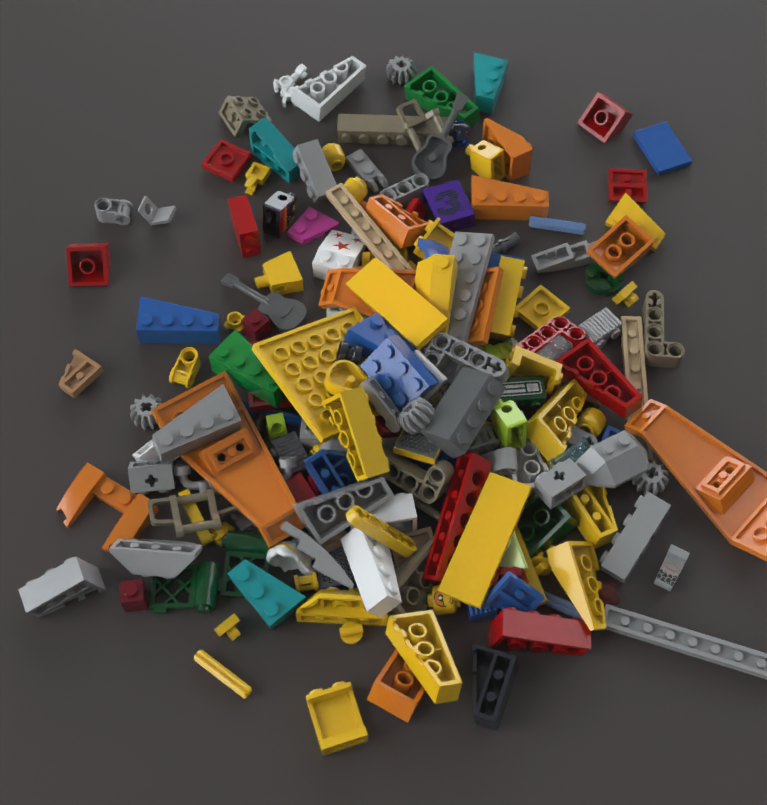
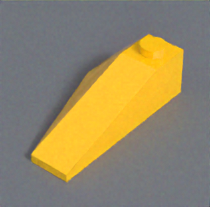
M434 254L418 262L415 276L416 291L450 321L458 264L455 255ZM449 324L445 328H443L439 333L443 332L448 334Z
M567 541L547 549L548 563L552 568V572L590 631L607 629L604 603L599 598L598 590L602 589L601 582L597 581L596 571L599 570V562L592 541Z

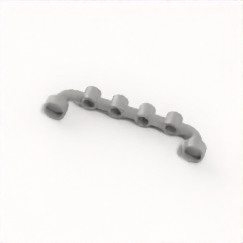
M296 456L279 458L280 468H285L282 474L285 481L291 478L293 467L297 466ZM189 464L173 466L174 475L179 477L181 484L187 489L199 490V493L206 492V489H215L206 480H189L187 477L188 474H191Z

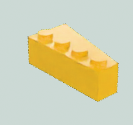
M505 256L500 258L499 267L504 270L490 331V339L506 341L509 337H514L516 326L512 325L513 317L518 318L520 306H517L516 303L517 298H522L524 286H520L521 278H526L528 268L524 266L525 260Z
M575 378L559 388L528 420L526 437L530 439L547 461L552 460L566 450V442L572 435L571 429L576 425L578 420L576 418L577 414L581 412L587 397V393Z
M364 387L343 391L322 401L324 408H329L332 414L329 417L332 426L336 425L340 432L338 437L340 444L348 450L346 457L357 482L389 472V461L384 454L382 439L378 434L375 425L376 420L371 412L369 397Z
M433 610L389 616L386 628L387 637L433 702L440 704L458 701L462 681Z

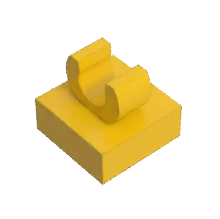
M631 281L612 300L616 305L623 301L627 307H630L639 299L633 293L638 286Z
M234 613L214 630L219 637L226 632L233 641L241 635L234 626L240 620Z

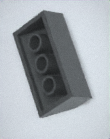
M463 366L434 409V417L426 425L425 429L423 428L420 432L452 459L465 454L506 387L491 374Z

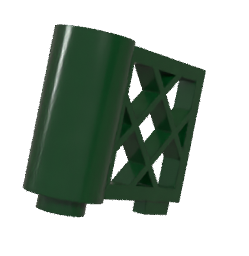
M228 531L227 535H223L222 548H226L223 578H219L218 592H221L222 597L245 598L239 589L235 592L227 591V585L231 581L227 574L232 570L230 567L231 558H240L242 561L250 559L249 562L251 563L255 560H265V566L262 570L269 573L270 564L267 562L266 557L268 550L273 548V546L268 547L261 533Z
M210 561L200 562L198 565H188L175 578L168 579L163 585L159 582V576H153L149 609L153 610L154 614H167L168 610L195 609L199 614H210L211 611L216 609L220 565ZM184 572H192L191 579L183 584L179 577ZM177 580L182 587L172 595L166 588ZM186 590L190 594L189 603H179L176 598ZM163 591L170 596L164 603H156L157 596Z

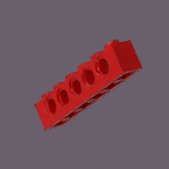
M466 452L457 458L422 579L436 585L441 584L490 472L492 462L474 452Z

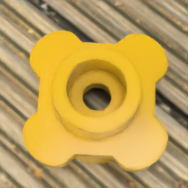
M239 312L229 313L224 327L241 332L243 330L241 319L245 315Z

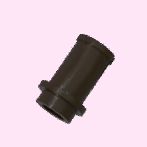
M257 413L254 424L261 437L264 438L266 418L263 419L264 413Z

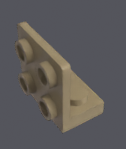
M227 96L219 111L220 116L234 137H241L248 123L256 124L264 117L272 122L268 113L255 97Z

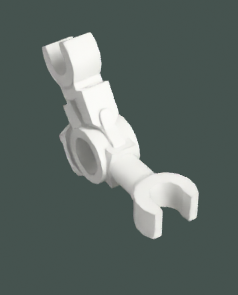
M300 64L291 76H282L279 80L274 79L275 93H278V88L281 90L284 108H286V102L292 100V88L295 85V81L299 78L304 79L307 76L305 72L307 67L303 64Z

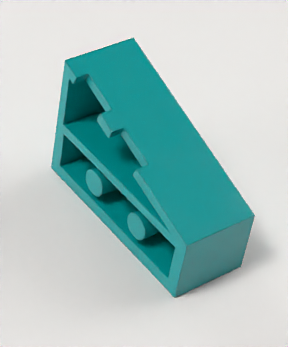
M474 53V103L479 107V111L489 114L493 113L507 77L508 60Z
M266 117L249 128L251 150L254 156L268 167H271L275 173L289 184L300 177V168L293 160L295 148Z
M246 559L227 573L230 580L271 630L307 601L306 596Z

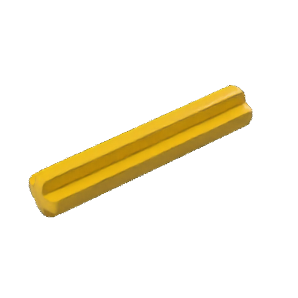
M200 649L194 655V660L242 698L245 699L252 692L251 686L205 651Z

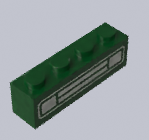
M542 375L510 377L506 382L501 383L506 389L500 399L503 402L514 401L519 409H539L547 399Z

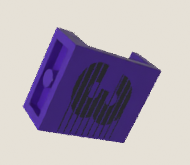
M459 180L423 189L422 202L423 204L428 203L435 220L437 217L441 219L439 222L451 232L474 226L475 213Z

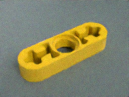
M189 489L178 493L179 496L191 494ZM196 503L183 505L191 523L204 521ZM209 530L196 532L203 546L213 542Z

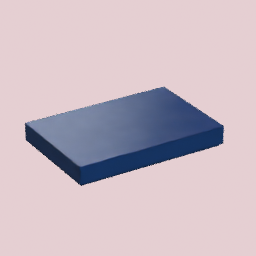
M667 122L633 132L634 139L658 176L692 164V159Z

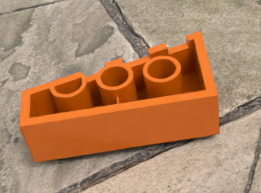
M472 175L470 198L475 219L529 220L530 216L547 218L549 210L548 191Z

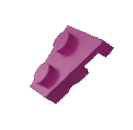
M309 206L287 231V235L289 238L304 245L315 238L324 236V232L328 230H337L340 225L338 221Z

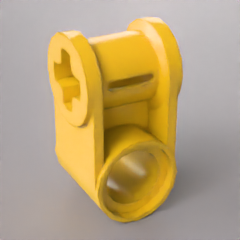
M187 347L180 352L169 375V382L171 384H182L188 389L192 387L201 366L196 349Z

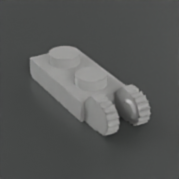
M362 149L346 156L347 164L367 184L372 192L378 191V186L374 182L376 180L382 187L388 186L387 179Z
M371 375L359 386L364 387L369 399L375 406L376 412L386 420V427L391 432L397 433L402 428L397 422L400 411L374 376Z

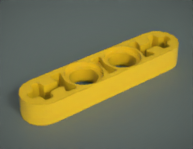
M354 505L345 513L346 519L352 526L400 555L409 558L417 550L416 544L410 537L361 507Z

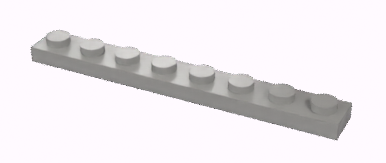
M609 604L605 605L606 630L767 680V653Z

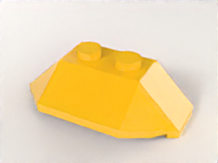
M336 587L320 589L296 609L297 622L345 624L346 622L353 621L358 624L362 623V625L387 626L388 614L381 618L367 612L358 588H353V590H340Z

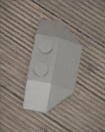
M623 430L591 446L575 464L587 475L585 486L616 488L648 470V450L635 435Z
M117 539L109 548V552L132 574L141 575L142 577L159 576L164 579H171L180 574L198 556L203 548L200 544L184 541Z

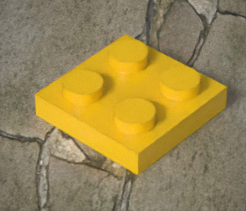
M539 285L517 304V306H520L518 316L535 330L554 317H565L570 312L568 305L542 285Z

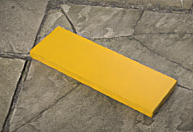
M376 257L346 283L349 289L382 316L418 350L424 347L450 323L445 315Z
M492 472L489 473L438 588V593L481 609L531 493V486Z

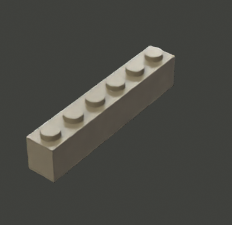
M338 114V143L413 145L407 131H404L398 115ZM405 116L407 122L419 117ZM441 117L444 125L448 117ZM433 119L414 127L423 146L430 134L440 135Z

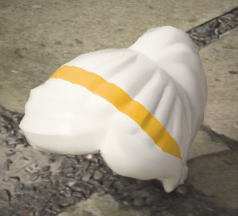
M296 538L292 541L279 542L268 550L267 562L272 566L282 568L284 572L299 569L302 574L309 575L315 571L311 568L312 558L296 548L300 542Z

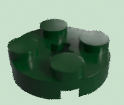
M595 261L586 269L585 285L595 295L606 294V296H613L621 290L625 274L623 272L614 279ZM601 276H606V277H608V280H606V279L601 280L600 278H601Z

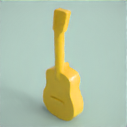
M338 360L328 369L324 380V387L330 394L336 395L340 392L360 387L359 385L369 376L364 374L355 363L348 360Z

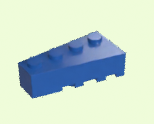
M140 296L136 326L140 343L220 344L222 326L219 314Z

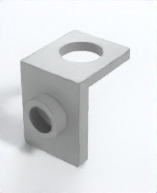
M144 196L138 212L150 225L170 223L177 208L175 206L157 208L147 196ZM146 204H148L151 209L149 215L145 212Z

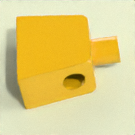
M485 140L475 146L470 144L466 148L465 153L470 156L471 168L480 177L498 181L505 177L504 150Z
M291 251L265 262L262 265L264 275L254 278L257 289L269 286L271 293L277 292L284 295L304 291L303 279Z

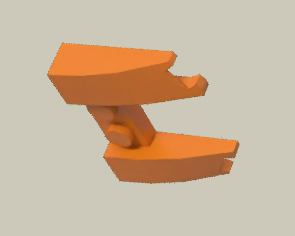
M88 462L76 476L56 508L58 513L63 511L67 519L63 523L68 529L94 496L123 513L102 546V549L109 552V548L117 539H137L151 522L148 510L149 498L140 493L138 495L131 493L130 490L106 477L103 471ZM157 505L153 506L155 516L159 511Z

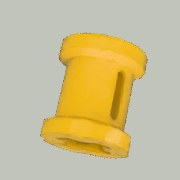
M316 571L299 577L293 575L295 588L299 593L309 590L319 591Z

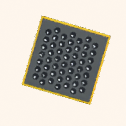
M404 429L393 447V453L432 465H435L442 451L421 432L411 435Z

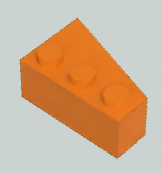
M383 194L369 197L365 212L383 234L394 242L397 247L403 249L413 246L420 235L423 237L427 231L424 229L431 220L426 222L418 218V213L415 211L412 214L402 209V204Z

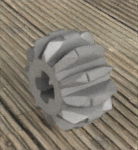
M403 55L401 58L395 56L394 59H390L386 67L388 80H392L393 84H407L416 75L415 62L411 61L410 57L404 58Z
M142 394L141 400L135 398V404L130 405V417L137 427L141 426L145 430L150 426L151 429H154V425L157 422L150 410L163 403L159 397L154 398L150 394L146 398Z
M422 397L414 398L402 408L397 422L406 432L413 435L419 433L423 428L425 429L426 425L434 417L435 410Z
M653 460L652 463L648 461V470L632 480V485H638L636 488L637 492L643 490L644 495L647 492L657 495V492L662 493L669 478H667L668 470H663V464L657 465L656 460Z

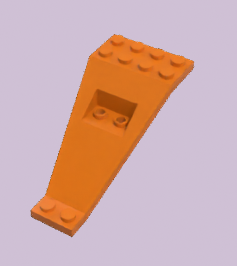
M501 267L487 268L467 341L472 346L488 344L504 273ZM339 268L327 271L318 304L319 307L322 309L339 307L344 310L355 307L365 317L376 313L346 285L362 268ZM390 269L416 291V270Z
M226 371L151 409L150 411L161 429L224 384L242 420L241 430L179 456L258 527L268 547H272L291 536L281 529L285 521L299 530L305 527L291 506L296 504L292 493ZM237 444L242 445V451L236 449ZM218 454L224 456L223 462L217 459Z
M649 399L624 425L625 430L644 439L731 545L767 561V472L669 406Z

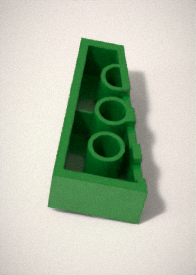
M430 66L404 85L406 100L415 99L419 106L427 111L438 108L440 117H449L457 93H462L433 66ZM468 98L454 124H469L472 128L480 122L479 107Z
M234 330L209 355L212 371L216 374L226 371L233 384L277 408L287 397L251 350L252 345L237 330Z

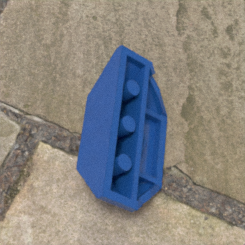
M322 448L304 460L308 473L321 494L357 483L346 457V451ZM348 526L346 529L350 532V526Z

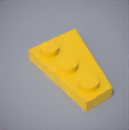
M625 192L605 221V225L612 228L627 215L655 240L651 247V250L655 252L665 238L666 233Z

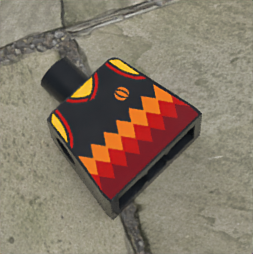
M277 191L263 204V232L277 238L282 236L295 215L297 197L294 193L288 192L286 194Z

